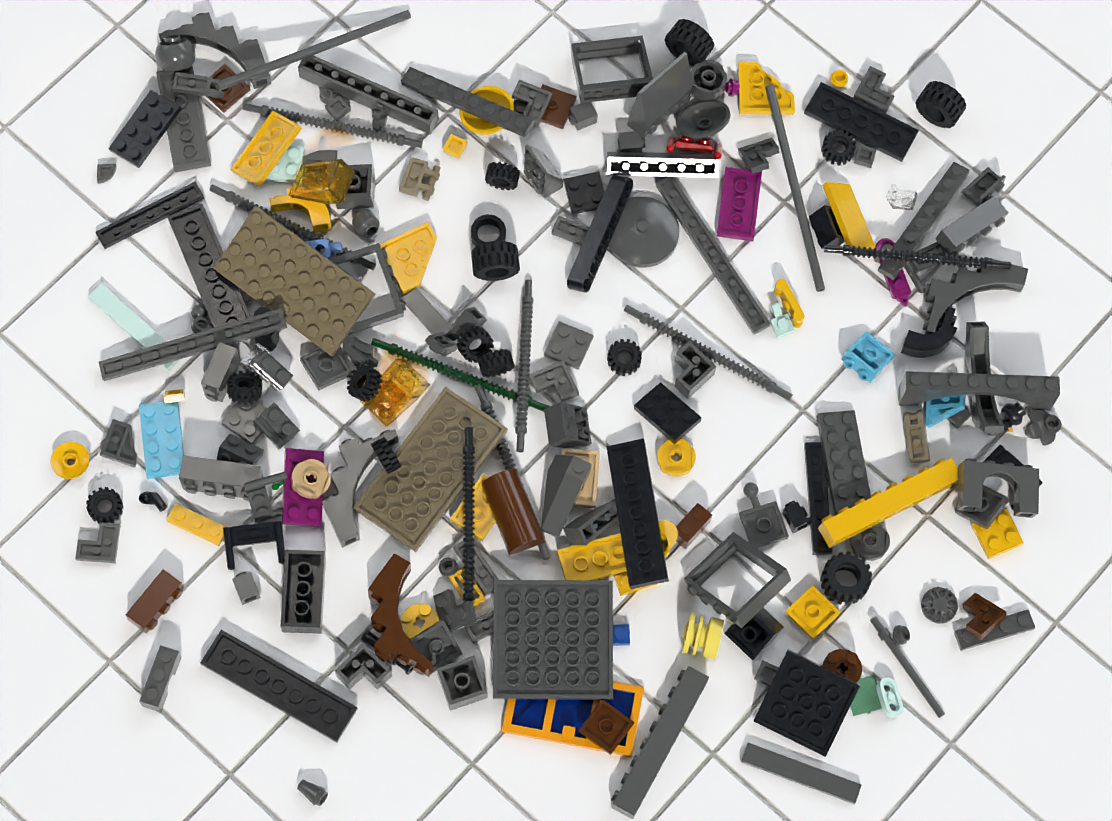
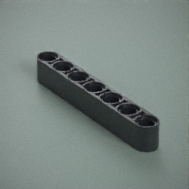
M613 175L610 178L567 279L568 289L584 293L590 290L632 192L633 180L631 178Z

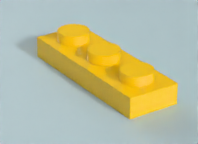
M175 503L166 519L168 523L217 546H220L224 538L223 528L226 526Z

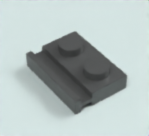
M275 402L253 421L278 450L300 431Z

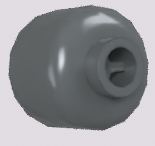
M369 209L357 211L352 219V225L363 237L375 235L380 226L378 218Z

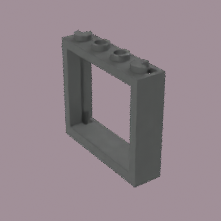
M643 35L571 44V59L580 103L637 97L638 92L653 79ZM638 53L644 78L583 84L578 60Z
M379 243L329 259L336 265L376 253L396 308L395 310L356 322L348 335L404 317V311L406 310L403 299L399 300L398 293H400L398 284L397 282L393 283L391 277L394 275L392 267L387 265L385 261L387 258L385 248H381Z
M732 532L684 580L688 586L687 590L691 595H697L705 605H711L717 614L725 615L731 624L734 625L736 623L742 628L791 581L787 568L735 532ZM738 551L772 575L773 578L736 612L701 587V585Z

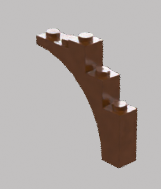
M394 553L368 588L370 601L379 605L371 616L372 627L379 633L383 632L374 645V652L383 662L388 661L392 664L394 659L397 658L401 664H408L413 667L416 673L420 675L425 674L430 677L434 671L433 663L421 655L410 643L399 619V597L403 585L411 572V563Z

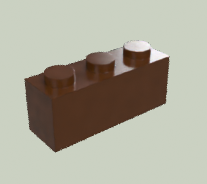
M162 569L125 614L128 621L146 634L149 630L152 631L157 626V620L160 616L165 615L170 610V604L174 599L177 600L182 595L184 588L182 582Z

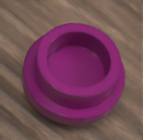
M730 78L726 82L725 92L728 93V96L738 95L739 81Z

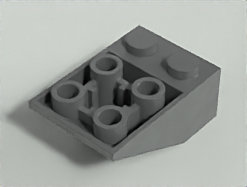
M527 144L525 146V167L523 172L528 180L531 179L534 183L535 191L538 194L541 193L545 199L563 188V179L543 151Z

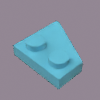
M966 395L949 396L926 401V426L928 428L933 427L965 409Z

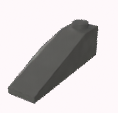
M555 455L547 471L541 525L543 532L557 538L560 537L591 472V463L575 456Z

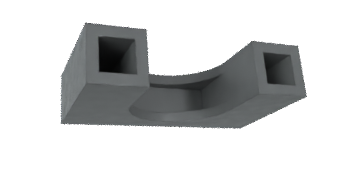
M972 458L965 459L958 465L957 510L977 512L981 509L982 489L985 479L988 477H999L1007 481L1013 490V516L1033 518L1039 514L1038 468H1033L1032 465L1014 466L1013 463L995 464V461L977 462L976 459Z

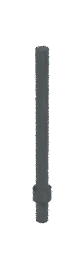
M876 616L873 617L870 622L877 630V635L881 641L884 640L938 718L944 716L945 712L893 641L889 630L884 628Z

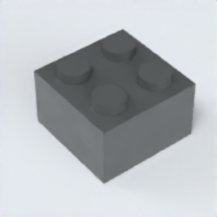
M372 164L335 166L333 198L337 209L374 208L375 173Z
M475 656L437 668V676L450 711L488 698V692Z

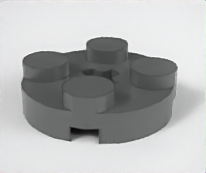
M877 524L851 537V548L854 555L855 553L859 554L858 557L861 559L864 558L867 561L881 559L890 546V536L882 528V525ZM868 537H872V540L875 541L872 546L865 542Z

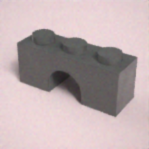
M160 645L139 700L142 707L162 712L168 696L167 688L172 675L176 674L182 658L178 650Z

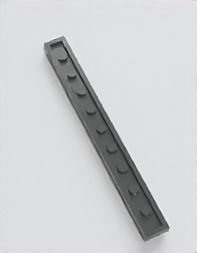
M667 177L657 182L656 187L675 214L753 335L770 327L771 323L674 177Z
M277 309L98 362L102 380H111L214 350L219 342L231 345L286 329L287 324L283 310Z

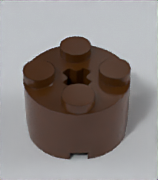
M837 649L828 653L822 663V666L840 674L838 668H841L844 673L840 675L858 683L862 675V664L858 655L846 649Z

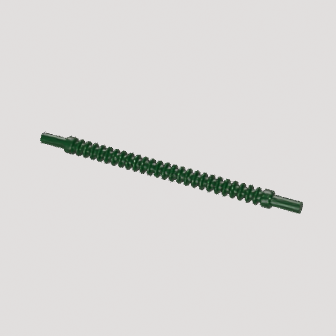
M376 338L372 339L371 345L388 351L390 355L402 356V359L407 358V361L412 360V363L417 362V365L422 364V367L427 366V369L432 368V371L437 370V373L442 372V375L447 374V377L452 376V379L456 377L457 381L461 379L463 383L465 381L468 385L471 383L473 387L481 385L484 390L487 389L488 393L492 391L493 395L497 393L498 397L502 395L503 399L507 397L508 400L512 399L513 402H518L517 392L514 393L513 389L509 391L508 387L504 389L503 385L499 387L498 383L494 385L493 381L489 383L488 380L484 381L483 378L479 379L478 376L473 377V374L468 375V372L463 373V370L458 371V368L453 369V366L448 367V364L443 365V362L438 363V360L433 361V358L428 359V356L423 357V354L418 355L417 352L414 354L412 350L409 352L407 348L404 350L402 346L399 348L395 343L389 344ZM529 395L527 396L529 400L526 407L530 406L543 412L544 409L550 407L533 400Z

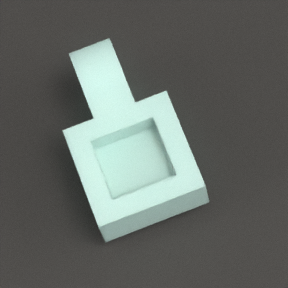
M778 302L772 304L769 310L774 319L770 320V325L776 338L794 333L795 329L788 313L782 315Z

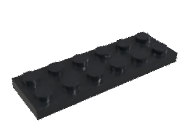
M820 82L804 111L805 115L838 131L841 129L844 134L848 131V136L852 135L854 139L901 162L904 160L919 132L918 129Z

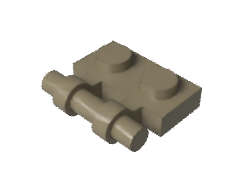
M411 157L399 187V192L417 197L419 191L424 192L422 199L429 201L430 196L435 191L434 185L439 180L441 167L434 165L433 169L430 170L427 169L429 165L427 161ZM424 176L429 178L427 184L422 183Z

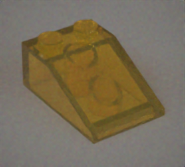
M342 159L301 165L289 196L323 204L343 203L355 171Z

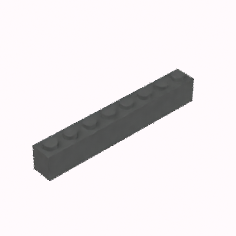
M314 55L302 59L298 66L300 78L325 89L330 88L334 93L373 110H376V104L383 105L386 116L430 135L439 120L437 109Z
M690 666L687 667L686 671L681 670L677 678L680 681L676 688L674 686L671 688L667 696L670 698L668 704L663 703L658 713L661 715L658 722L653 721L649 732H651L648 739L644 738L639 747L642 750L639 757L634 756L630 763V766L633 768L629 774H624L620 782L623 784L620 791L616 790L610 800L613 802V809L631 819H634L709 680V676Z

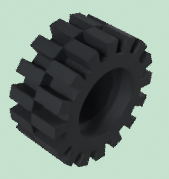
M837 129L833 133L830 131L823 140L822 156L823 158L826 157L827 162L831 160L832 165L837 162V166H840L841 162L845 165L847 161L850 162L853 158L856 141L853 140L854 137L852 135L848 136V131L845 134L841 129L839 133ZM836 142L845 145L846 150L841 153L836 152L832 149V144Z
M492 162L487 167L485 181L487 184H490L489 186H495L496 189L514 190L518 185L520 170H517L518 168L513 167L511 164L507 165L505 162L504 164Z
M470 326V330L466 328L464 329V334L462 332L459 334L462 338H457L459 352L471 363L472 360L474 363H478L480 356L488 354L490 351L493 352L491 348H494V341L483 327L476 326L474 328V326ZM481 339L479 347L473 350L469 349L470 344L474 340Z
M620 339V342L615 341L614 345L610 346L607 361L608 366H611L612 372L615 370L617 375L622 373V376H625L626 373L632 375V372L635 373L637 368L640 367L642 351H640L639 345L636 346V342L630 343V339L624 342V339ZM626 351L631 354L632 360L629 363H621L617 359V355L620 352Z
M508 349L490 351L478 359L481 374L487 378L506 374L507 371L510 372L515 366L511 351H508Z
M362 364L361 367H356L357 370L352 371L353 375H349L350 381H347L349 385L347 390H349L348 393L352 397L363 402H369L370 398H375L374 394L378 395V388L381 389L382 387L379 385L382 383V379H380L382 375L378 370Z
M239 371V374L233 373V376L230 375L227 381L228 398H232L233 402L237 401V404L244 402V405H247V402L253 404L254 401H259L262 395V379L258 374L255 376L254 372L249 374V371L245 373Z
M385 437L371 444L387 474L402 467Z
M100 487L97 492L95 490L92 491L93 495L89 494V500H86V508L94 522L97 521L98 524L100 522L115 523L114 519L118 520L120 518L119 514L122 515L123 503L119 494L112 488L109 490L108 487H105L104 490ZM110 500L112 502L110 511L103 513L97 509L100 501Z

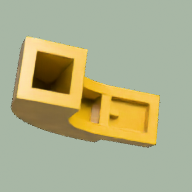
M289 188L287 189V196L277 195L269 199L272 213L299 210L308 215L315 233L332 230L326 205L318 196L307 190Z

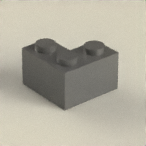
M690 341L677 351L674 361L684 370L676 378L675 387L689 399L715 375L717 366Z
M364 643L334 670L336 677L349 690L363 677L377 690L392 677L391 670Z

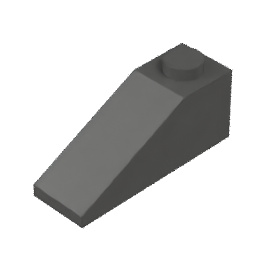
M615 499L574 519L563 528L570 545H587L618 521Z

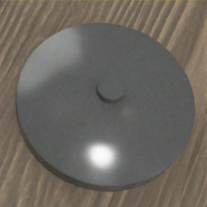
M650 197L629 198L608 248L618 260L627 265L639 268L656 266L667 260L676 249L679 240L677 218L666 204Z

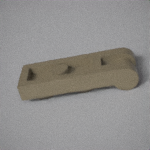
M917 410L916 413H904L910 463L917 464L930 461L924 410ZM918 420V424L912 425V421Z

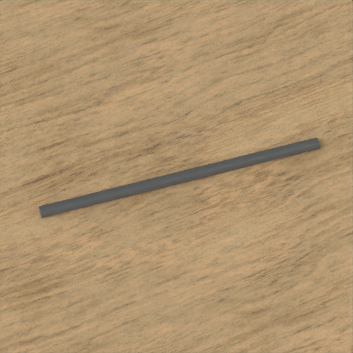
M409 10L400 12L215 82V88L217 91L234 86L411 19V14Z
M767 85L765 89L817 292L825 290V285L774 85Z

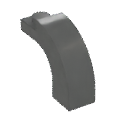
M476 307L467 308L451 326L440 333L429 335L425 342L436 354H440L442 357L447 356L458 349L457 338H462L459 334L461 332L464 334V329L470 330V326H474V328L479 326L481 328L487 319Z

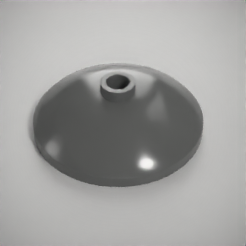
M719 100L697 101L685 107L678 114L676 126L682 135L689 138L703 139L711 137L722 131L729 123L731 117L730 110L724 102Z

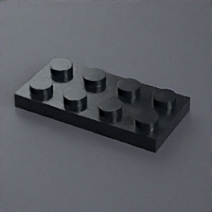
M150 90L108 149L130 164L140 168L181 111L180 106Z

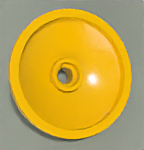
M483 86L470 92L514 111V103L511 96L502 88ZM459 109L461 122L469 131L475 134L489 135L503 129Z

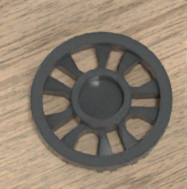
M934 587L924 594L921 600V610L924 616L931 622L938 624L947 623L957 613V597L947 588ZM939 591L945 592L943 597L939 595ZM947 595L950 596L948 600L945 599ZM927 596H930L933 601L930 602L925 599ZM953 601L954 606H950L948 602ZM929 610L935 612L932 617L927 613ZM937 613L940 614L939 620L936 619ZM942 613H947L949 618L944 619Z

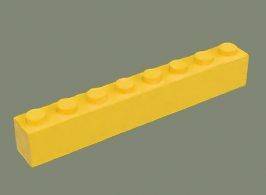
M944 458L934 463V467L930 469L928 466L918 471V475L914 477L912 474L902 479V483H892L886 487V491L882 493L880 490L870 495V499L866 501L864 498L854 503V507L850 509L848 506L838 511V515L834 517L828 515L823 518L818 529L829 548L958 484V467L953 459L950 458L946 461Z

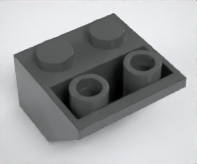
M559 402L544 409L549 446L568 448L592 444L587 408Z

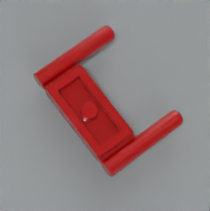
M683 135L681 138L677 137V140L670 136L667 141L666 149L668 152H672L675 145L676 149L712 154L714 151L715 159L722 157V145L720 143L714 145L709 139L693 140Z

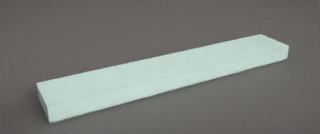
M102 283L88 295V298L143 348L166 342ZM179 360L162 365L167 370H170Z

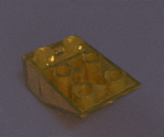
M396 358L380 378L382 383L379 385L382 387L381 389L378 388V395L374 394L375 398H370L369 402L361 400L360 402L388 427L418 400L431 384L405 359Z

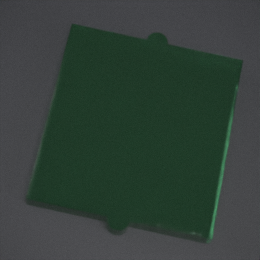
M871 675L860 678L858 681L860 688L850 706L853 716L865 713L871 714L872 711L882 709L876 690L877 682L875 676Z

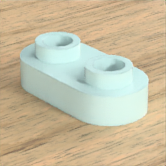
M888 677L883 678L876 685L877 694L884 714L894 718L902 713L903 704L895 681Z

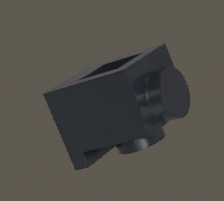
M795 501L785 505L782 515L792 533L810 526L812 518H807L808 515L803 506H800Z

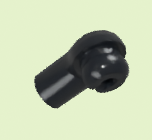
M143 492L139 495L141 503L155 505L160 512L168 507L157 492Z

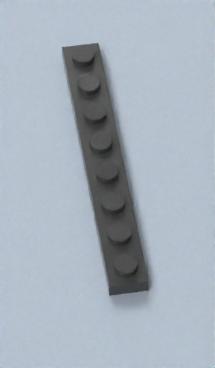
M409 67L401 79L402 85L524 138H526L535 124L534 120L412 67Z
M956 162L952 163L892 247L893 251L897 249L898 252L901 250L906 252L908 250L911 253V251L916 250L969 175V169ZM887 258L878 267V272L894 280L906 262L904 259L902 261L899 259L895 261L893 258L892 260Z

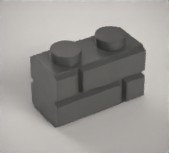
M266 350L259 351L248 364V367L267 384L270 383V386L275 391L282 390L294 376Z

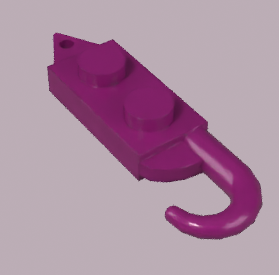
M883 238L876 243L875 247L877 250L882 248L884 244H890L893 247L895 242L891 239ZM881 257V259H878L880 264L884 260L883 257ZM901 269L894 280L883 275L892 299H896L906 307L911 289L903 269Z

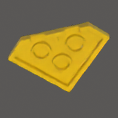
M738 62V81L740 85L739 114L772 115L765 87L767 85H774L781 115H794L795 102L793 93L784 89L780 85L781 83L771 74L768 75L757 62Z
M429 222L380 244L381 248H385L387 254L385 261L387 265H391L393 277L403 294L412 291L415 287H420L437 241V237Z

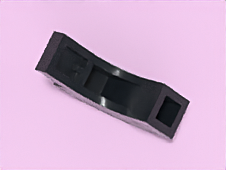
M948 307L942 326L935 333L921 334L909 330L901 353L911 357L924 358L942 352L951 343L957 331V327H954L957 316H954L956 309Z

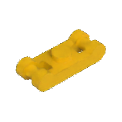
M779 279L776 282L774 294L781 297L782 306L785 311L788 310L793 326L800 328L805 315L787 282L784 279Z

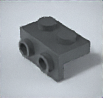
M987 167L962 193L978 207L991 199L995 191L998 193L1003 189L1006 176L1002 175L999 177Z
M229 434L219 446L217 460L255 465L263 455L264 449Z

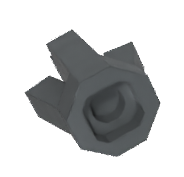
M355 336L350 337L342 347L343 353L350 358L355 366L367 364L374 368L378 365L379 361L373 357L374 346L359 340Z

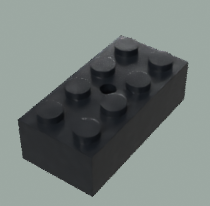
M285 550L280 624L282 632L322 634L326 571L325 551Z

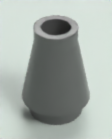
M304 779L297 786V790L313 805L321 806L328 797V792L325 791V788Z

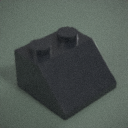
M762 608L742 628L735 623L724 634L751 660H754L778 636L784 626L765 608Z

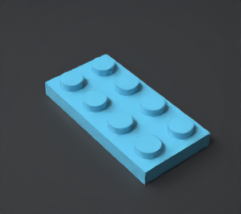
M165 401L140 404L139 412L147 479L179 475L184 451L178 402L165 403Z

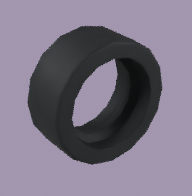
M486 214L475 219L471 226V239L475 247L486 243L478 238L477 233L481 226L487 224L494 225L499 229V237L495 241H505L506 227L499 217Z

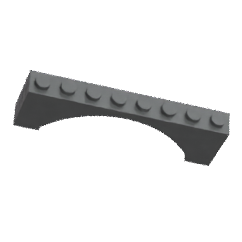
M905 371L899 385V405L918 406V404L926 401L957 395H994L1018 400L1029 405L1032 410H1051L1060 396V377Z

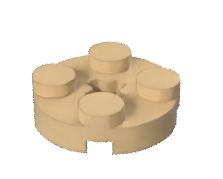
M308 459L295 466L291 474V486L302 497L317 499L327 491L331 482V476L327 471V467L322 462ZM310 474L313 475V479L316 480V482L309 483L306 479V476L309 477Z

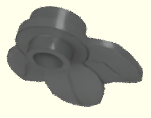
M1034 410L1027 413L1032 424L1026 429L1025 435L1031 439L1040 438L1043 446L1051 444L1055 440L1056 433L1061 429V420L1055 415H1047L1042 410ZM1048 423H1053L1055 427H1050Z

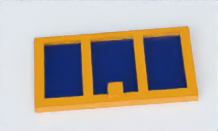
M613 681V700L605 701L635 723L612 754L632 756L641 702L645 691L642 686ZM508 699L502 732L605 752L578 732L601 700Z

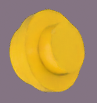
M836 70L831 74L830 82L833 86L842 88L847 85L849 78L845 71Z

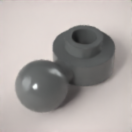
M200 305L195 306L191 311V315L194 318L191 325L192 331L198 333L211 329V322L205 318L206 309Z

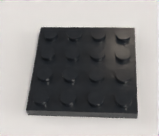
M788 649L753 722L826 757L860 688V684Z

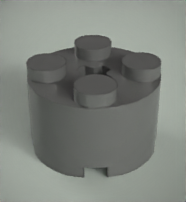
M704 60L702 63L695 64L691 70L692 91L690 95L699 101L718 100L721 98L727 81V74L723 66L714 60Z

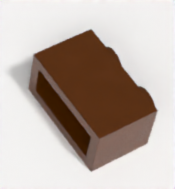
M697 503L676 526L678 530L676 542L684 549H687L711 522L713 515Z

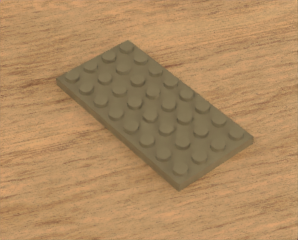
M257 206L253 208L213 268L264 307H268L272 311L282 309L287 324L330 356H334L376 294Z
M445 387L395 452L402 467L390 474H387L383 468L353 509L408 548L417 552L465 488L463 486L465 483L463 481V478H465L463 475L465 472L463 470V467H465L463 464L465 461L463 459V456H465L463 454L465 428H473V447H475V454H473L475 457L473 459L475 470L473 472L475 474L507 433L508 428Z

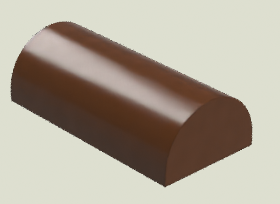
M510 469L496 473L482 482V489L509 556L546 542L517 470Z

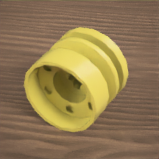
M691 612L683 632L682 653L687 654L690 645L693 646L692 655H696L698 648H703V658L716 660L724 619L711 617L708 625L704 624V615H700L699 623L695 622L696 613Z

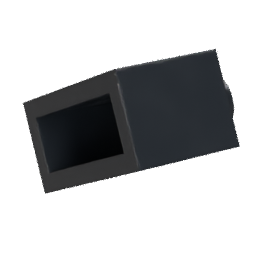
M824 205L809 216L811 227L816 234L817 242L821 249H824V245L840 246L845 242L831 206Z

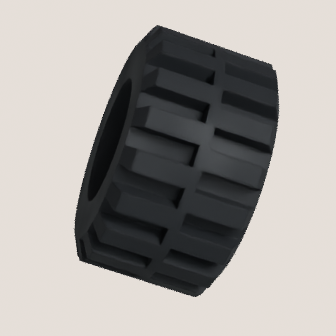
M679 19L664 39L668 50L676 58L683 52L687 54L690 66L704 62L714 49V42L709 33L700 25L688 19Z
M940 81L929 82L915 102L916 109L923 118L941 128L954 127L967 106L965 99L955 88Z
M490 241L474 247L471 251L473 275L478 279L500 281L511 278L520 271L518 247L511 242Z
M848 551L845 555L843 552H840L837 556L833 555L826 562L820 581H822L821 588L825 589L824 594L826 596L830 595L831 601H834V599L838 600L837 604L840 605L842 602H845V605H850L851 602L855 604L867 593L872 582V571H869V564L865 565L866 560L864 558H858L859 554L855 553L853 556ZM840 570H848L855 575L857 584L852 587L843 586L837 581L835 573Z

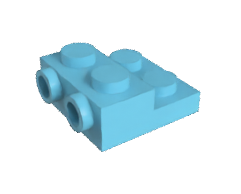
M866 331L846 350L841 360L846 368L856 371L861 380H867L871 383L894 359L896 354Z

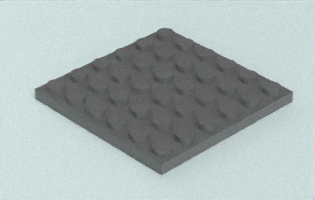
M494 580L493 699L613 700V581Z

